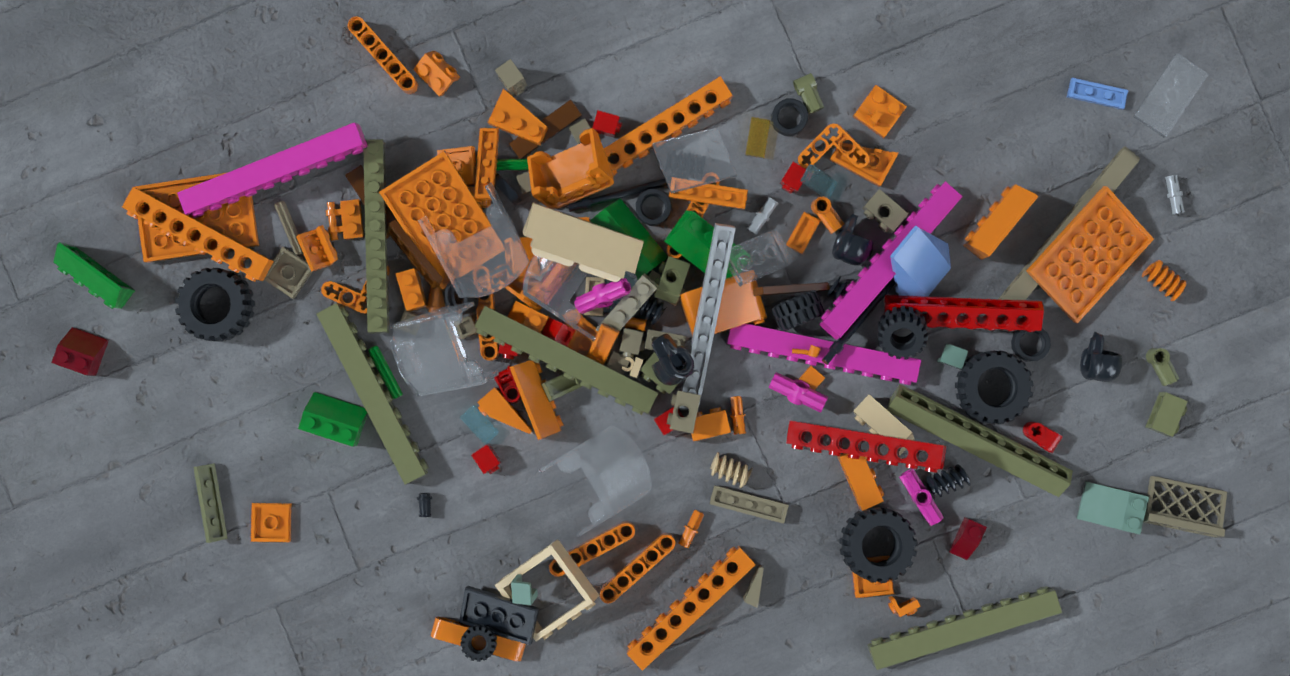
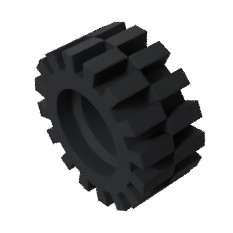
M475 624L469 627L461 638L460 646H462V653L466 654L465 657L471 658V661L477 660V662H480L481 660H487L497 646L495 632L491 631L489 626H484V624ZM477 635L483 636L486 640V647L482 650L473 648L471 643L473 637Z

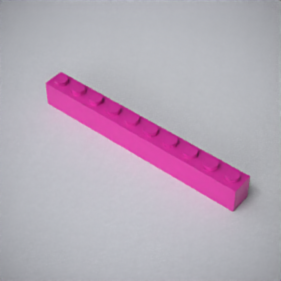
M354 122L180 191L177 194L185 215H190L194 218L204 215V211L209 209L211 211L220 209L224 203L228 202V204L239 201V198L242 196H253L257 194V190L262 188L267 190L273 188L274 184L280 181L281 183L291 181L295 175L303 176L310 173V170L313 168H324L328 165V162L333 160L338 162L344 160L345 156L351 153L352 155L359 154L368 145L361 126Z
M946 181L941 185L936 184L930 191L932 195L929 199L925 197L918 205L920 209L917 212L913 211L907 217L908 223L905 226L901 225L894 232L896 236L893 240L888 239L882 246L884 249L882 253H876L870 260L872 264L868 269L864 267L858 274L860 278L856 282L852 281L845 290L848 292L844 296L840 295L833 302L834 308L831 311L827 309L820 317L822 321L819 325L834 339L837 340L842 337L896 273L892 270L890 256L916 225L931 234L963 197Z
M749 324L729 329L726 343L730 345V349L741 351L742 347L748 348L749 353L759 355L763 351L773 358H779V355L787 356L786 360L798 362V359L806 360L805 364L812 366L821 363L827 369L835 370L836 367L843 368V372L854 374V371L862 372L861 376L873 378L874 374L881 376V380L891 382L892 378L899 379V383L911 385V382L917 383L921 363L920 359L910 357L909 359H904V357L896 359V356L890 357L888 353L845 344L840 354H836L830 363L826 365L822 359L829 352L830 346L834 342ZM811 345L820 348L819 355L815 358L805 354L792 353V349L809 351Z

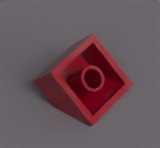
M72 327L57 345L51 363L87 376H96L109 340Z

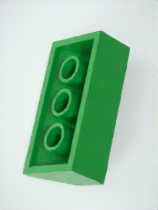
M621 198L590 220L591 223L644 241L635 274L632 273L637 280L644 273L648 275L662 261L664 262L668 258L666 253Z
M686 210L664 242L705 273L714 227L694 211ZM734 243L732 244L725 279L740 274L751 259L747 253Z
M62 242L57 244L53 263L59 266L57 269L65 275L70 274L74 277L73 281L82 287L85 285L89 288L88 292L91 295L104 299L103 303L109 308H123L135 292L133 288L76 246Z

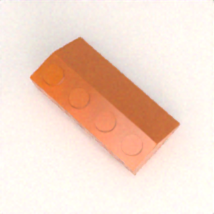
M1016 184L1011 187L1007 186L1000 194L1002 196L1000 201H995L988 209L991 212L987 217L983 216L977 222L978 228L974 232L971 230L965 237L966 242L963 246L980 260L990 257L1038 198V195Z
M528 360L511 366L510 370L537 439L540 440L562 431L561 426H564L560 415L556 416L554 411L557 408L555 401L549 402L541 384L547 381L546 379L542 380L540 375L543 372L540 363Z

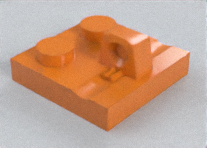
M875 85L853 117L884 139L907 106Z

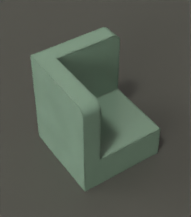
M945 344L941 358H938L937 362L956 369H962L968 351Z
M517 574L512 580V603L532 605L538 596L537 589L531 588L530 582H522V574Z

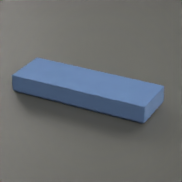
M1071 78L1067 98L1123 110L1128 90Z

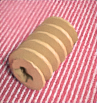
M717 452L710 467L712 469L711 475L714 476L718 472V479L725 475V482L732 478V485L739 481V488H742L747 483L753 467L749 471L747 464L741 468L740 461L733 465V458L726 462L727 456L723 455L719 458L720 453Z

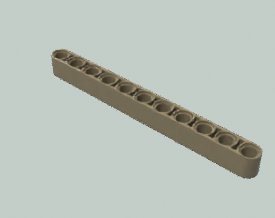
M1124 146L998 299L1026 300L1038 285L1026 270L1103 186H1107L1114 192L1139 162L1140 157Z

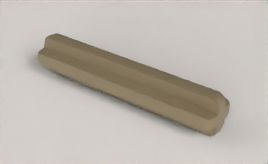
M279 201L275 203L276 211L294 254L301 255L303 252L296 238L299 235L286 203Z

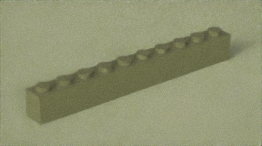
M383 139L366 140L368 147L363 149L368 333L376 334L389 333L386 202L379 193L386 188L385 143Z
M336 303L317 313L329 340L404 484L406 485L427 474L428 464L424 458H420L418 454L420 449L415 441L412 442L409 435L411 432L406 424L403 425L400 419L402 417L400 410L397 407L394 408L391 402L393 398L389 390L386 391L382 384L385 382L380 373H376L374 369L376 365L372 357L367 356L365 352L367 347L362 339L359 340L355 324L353 322L350 323L347 317L349 316L347 308Z
M484 306L474 326L477 329L476 333L484 337L490 335L495 338L494 342L502 346L506 343L512 346V351L520 355L524 352L530 355L528 359L538 364L542 361L547 364L546 368L554 372L558 369L564 372V377L572 381L576 378L581 381L580 385L588 389L594 387L598 389V394L606 398L610 395L616 398L614 402L624 407L628 404L633 407L632 411L640 415L643 412L649 413L658 395L657 392L486 306Z
M899 384L889 399L886 410L893 415L956 445L1048 493L1060 497L1071 484L1072 470Z
M1048 586L1036 589L1037 592L1031 594L1030 592H1024L1015 599H1002L999 604H985L981 606L982 609L976 611L969 609L964 611L963 615L957 617L956 615H949L945 617L944 621L938 622L934 620L926 623L927 626L921 628L919 626L911 627L905 633L894 632L885 639H882V637L872 639L871 643L867 644L873 665L876 670L1060 614L1062 611L1056 591L1048 588Z

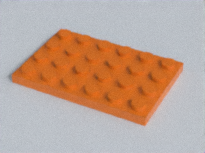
M443 151L379 192L405 233L443 278L440 284L442 290L446 288L451 280L466 276L507 250L504 242L474 198V195L446 151Z
M225 173L134 186V188L140 189L184 213L177 194L178 192ZM242 196L235 203H224L220 209L213 211L209 209L204 211V215L194 218L246 247L259 246L252 196ZM148 204L143 209L145 214L150 210ZM165 213L162 214L160 217L161 223L165 222L167 219ZM137 218L143 261L145 263L202 255L194 250L195 246L191 244L186 246L178 242V237L173 234L169 237L161 233V228L155 225L152 228L143 223V218ZM182 222L179 223L177 226L178 232L182 231L184 228ZM198 231L194 234V240H199L201 234ZM216 240L211 243L212 250H215L218 246Z
M1103 186L1026 272L1074 323H1079L1154 238L1107 186Z

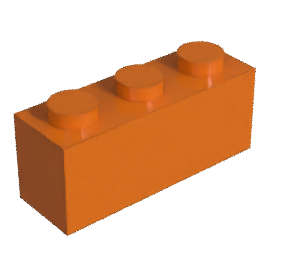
M846 453L837 456L860 510L863 511L884 502L882 498L885 496L881 486H877L874 480L877 476L874 469L869 468L867 457L860 456L859 459L848 458Z

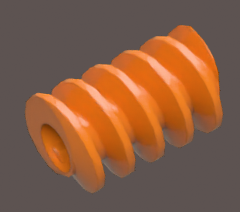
M1157 260L1149 265L1142 273V277L1149 275L1147 282L1155 280L1153 287L1161 285L1158 290L1159 292L1167 290L1164 295L1165 297L1172 294L1170 301H1175L1182 294L1187 284L1185 280H1180L1181 277L1175 275L1173 270H1169L1167 265H1163L1161 260Z

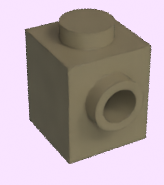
M624 329L620 346L623 356L634 358V355H639V351L643 352L645 341L642 340L643 332Z

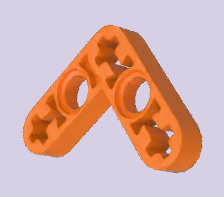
M837 123L828 125L798 156L799 165L803 168H810L835 145L858 168H863L870 162L868 152ZM837 127L839 135L837 137L835 135L829 139L832 143L829 144L828 140L822 137V135L825 134L827 137L831 133L829 129ZM818 140H822L826 144V148L823 151H818L815 148V143ZM845 140L852 141V150L845 151L842 148V143ZM811 147L813 152L818 154L819 156L816 158V156L813 155L810 158L811 164H804L802 162L804 160L802 156H808L811 153V151H809V148ZM856 147L860 149L857 151L860 156L863 154L866 156L864 159L866 161L865 164L862 162L858 164V157L855 154L853 157L849 155L855 151Z
M387 265V272L389 276L390 267ZM327 281L322 285L321 292L326 298L360 313L367 314V308L362 310L363 306L361 305L362 302L367 300V297L364 296L365 293L367 294L366 282L361 293L332 281ZM334 285L333 289L340 292L338 300L336 299L338 295L334 293L328 295L327 287ZM347 292L353 295V300L350 303H346L343 300V295Z

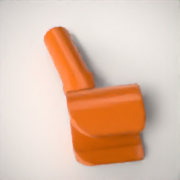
M813 345L810 346L809 351L792 349L794 354H805L814 358L820 352V348Z

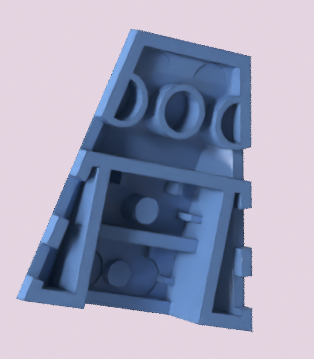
M916 225L890 256L892 270L896 273L894 281L897 282L895 289L899 294L898 296L928 297L951 269L948 243Z

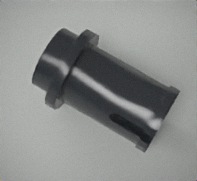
M419 493V497H417V500H419V517H431L432 496H430V493Z

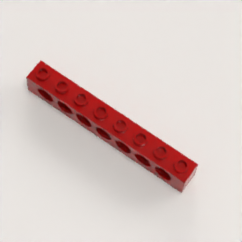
M885 295L883 314L885 315L887 310L892 311L893 307L899 309L901 306H905L906 309L913 307V311L918 310L920 313L927 312L920 315L924 316L927 327L930 328L947 327L954 329L958 327L1034 332L1042 330L1044 308L1042 301Z
M789 421L786 444H792L791 448L803 450L804 446L810 447L811 452L821 453L822 450H828L829 455L835 456L846 453L848 458L859 459L860 456L867 457V461L878 463L879 459L887 460L886 464L898 466L899 462L905 463L906 468L917 469L918 466L926 467L925 471L936 473L938 469H943L947 447L945 445L797 421ZM807 432L812 434V440L809 443L805 440ZM826 435H829L831 438V443L828 446L823 442V438ZM845 438H848L850 441V446L847 449L842 446V441ZM864 441H867L869 444L867 452H863L861 449V444ZM883 444H886L889 448L886 455H882L880 452V447ZM903 447L908 450V456L904 459L899 455V451ZM923 450L928 454V459L925 462L919 459V453Z

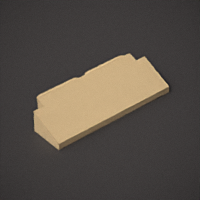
M534 202L523 229L524 236L532 238L530 246L534 255L566 266H572L574 262L579 263L581 271L613 282H618L621 278L624 279L626 271L635 274L644 242L643 240Z

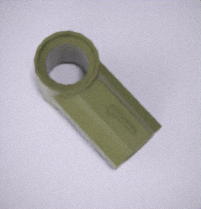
M811 73L793 80L794 88L798 96H801L808 114H813L824 108L817 91L816 81Z
M1151 348L1147 351L1146 360L1153 366L1162 386L1172 384L1179 379L1170 361V354L1166 349ZM1157 352L1160 353L1159 361H1156L1155 355Z

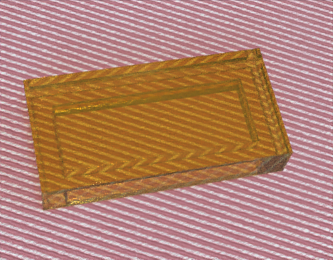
M751 118L745 152L746 156L764 159L770 120Z

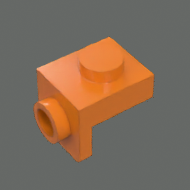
M888 597L890 600L888 606L893 614L896 613L899 617L912 615L917 612V608L921 607L918 600L914 597L899 605L894 597Z

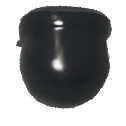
M852 214L846 220L843 230L839 231L836 237L832 255L837 260L859 266L869 259L873 250V241L852 234L858 215Z
M1097 331L1090 338L1089 347L1085 348L1082 352L1080 371L1085 379L1110 382L1115 380L1121 372L1122 355L1117 352L1103 350L1104 336L1097 333Z
M663 334L652 342V347L659 358V361L652 365V370L661 383L673 386L691 375L694 369V360L687 349L683 346H677L669 334Z

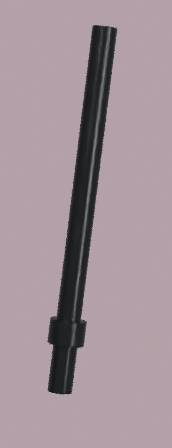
M679 176L667 177L594 198H583L582 201L568 204L569 212L583 208L585 210L590 209L594 205L638 194L648 189L671 185L672 178L679 179Z
M894 277L838 341H834L830 346L829 352L822 359L823 363L828 365L836 354H840L844 349L845 343L896 284Z

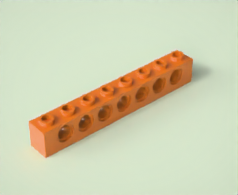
M718 77L605 147L604 151L607 159L611 155L619 157V161L616 164L609 162L613 176L617 174L616 170L621 167L625 169L634 163L633 160L637 157L642 159L650 153V149L654 147L658 149L666 144V139L678 137L682 134L681 130L687 126L689 129L699 123L697 120L704 117L706 119L710 117L718 107L722 109L728 106L733 95L722 77ZM713 95L716 98V102L708 103L706 97ZM692 105H697L700 111L694 114L689 108ZM676 115H681L684 121L677 124L673 118ZM660 125H665L668 131L661 134L657 131V128ZM649 135L652 140L650 143L644 144L641 141V137ZM632 145L635 147V152L628 154L624 150L625 147Z
M132 187L122 208L128 210L127 215L135 219L138 217L143 218L144 224L152 228L155 225L161 228V233L169 237L173 234L178 237V242L186 246L189 244L195 246L194 250L203 255L206 253L212 255L211 259L219 264H222V262L229 264L228 268L236 273H239V271L246 273L245 277L253 282H256V280L263 281L274 262L140 189ZM148 204L150 210L145 214L143 209ZM165 213L167 219L165 222L161 223L160 217L162 214ZM182 222L184 228L182 231L178 232L177 226L179 223ZM199 231L201 237L195 241L194 234ZM216 240L218 246L215 250H212L211 243ZM233 249L235 255L232 259H229L228 252ZM250 258L252 264L249 268H246L244 265L245 260Z
M733 546L726 553L727 557L723 561L718 560L712 566L713 570L708 575L704 573L697 580L699 583L694 588L690 586L683 593L685 596L680 601L678 599L669 606L671 609L666 614L663 612L655 619L657 623L652 627L650 625L641 632L642 637L638 640H632L627 645L629 648L627 655L642 671L756 565L740 546L737 548ZM730 562L737 564V569L733 572L727 570V565ZM716 575L723 577V582L719 585L712 582ZM703 588L709 591V595L705 598L698 595L699 591ZM687 602L695 604V608L692 611H687L684 608ZM673 615L680 616L681 621L678 624L671 623L670 618ZM663 628L667 631V634L664 637H659L656 631ZM644 642H651L653 647L650 650H644L642 644Z

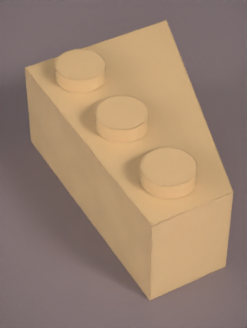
M868 395L853 411L856 415L855 420L862 426L864 424L870 428L869 432L871 434L915 440L913 432L871 395ZM905 447L900 449L899 455L906 450Z

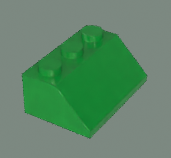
M314 392L303 411L298 429L354 447L358 445L368 413L363 407Z

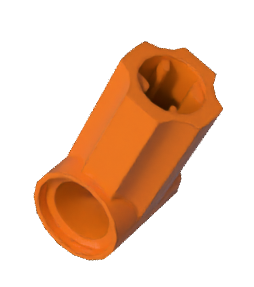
M819 197L812 202V212L819 217L830 234L845 224L831 206V202L827 197ZM818 201H822L825 204L823 211L817 208Z

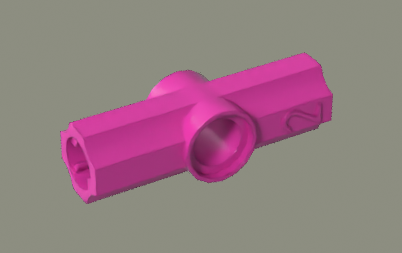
M621 278L618 282L595 285L592 291L576 297L574 301L575 308H577L579 313L584 314L595 308L611 306L614 300L630 294L631 285L626 278Z
M777 372L774 374L769 385L770 389L787 396L791 403L796 405L804 404L820 413L828 399V396L811 389L806 382L792 380Z
M911 468L902 473L899 479L928 525L932 526L940 522L944 517L933 501L931 493L927 491L915 470ZM924 492L925 500L918 502L917 495Z

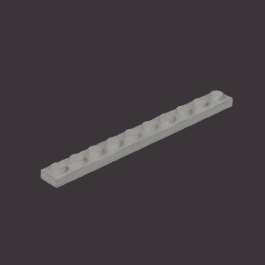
M715 223L689 352L694 360V369L691 375L684 379L682 392L702 396L736 229L735 226ZM686 406L679 407L680 410L689 411Z

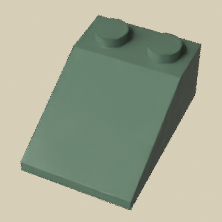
M1085 481L1077 519L1140 535L1149 497Z

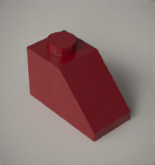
M964 517L949 552L968 560L979 546L987 527Z

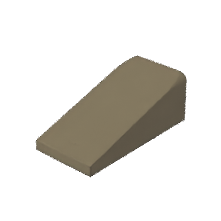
M760 564L757 566L743 597L745 603L758 608L764 569Z

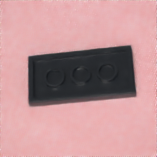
M467 586L464 591L459 623L471 627L475 624H484L486 627L489 626L490 630H493L496 635L531 645L539 608L532 605L514 604L512 599Z

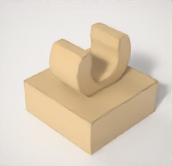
M625 357V360L630 361L631 366L629 368L622 366L621 369L623 371H630L629 375L637 378L643 360L635 357V360Z

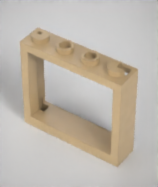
M558 539L495 584V587L503 597L512 599L510 583L517 574H525L552 554L585 599L544 628L536 622L533 637L535 641H538L540 638L547 639L553 634L552 630L563 628L567 624L566 621L571 618L573 621L582 614L580 611L584 608L586 610L591 609L595 605L594 601L599 597L597 591Z

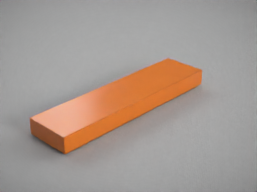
M480 128L474 188V198L477 201H494L499 128Z
M672 178L669 198L745 210L748 190Z

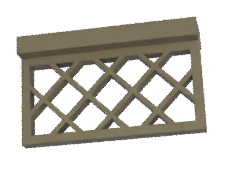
M1150 476L1147 494L1149 499L1143 523L1214 538L1225 536L1223 522L1227 498L1226 491ZM1155 482L1162 483L1166 490L1158 494L1154 489ZM1175 486H1179L1185 493L1178 499L1171 490ZM1194 490H1198L1203 496L1198 502L1190 494ZM1168 492L1174 501L1166 506L1161 496ZM1213 494L1221 495L1220 503L1216 506L1209 499ZM1187 496L1193 505L1185 510L1180 500ZM1158 500L1163 507L1159 512L1151 511L1152 502ZM1204 500L1211 507V510L1205 514L1198 506ZM1174 504H1177L1182 511L1178 516H1174L1169 510ZM1194 507L1201 515L1196 520H1193L1187 513ZM1214 511L1218 517L1217 524H1212L1206 516Z

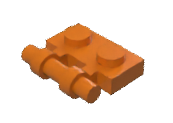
M359 199L340 201L341 209H335V202H327L328 210H326V216L329 218L328 233L330 234L331 241L338 240V233L342 232L345 240L364 238L361 202ZM336 216H341L342 226H337Z

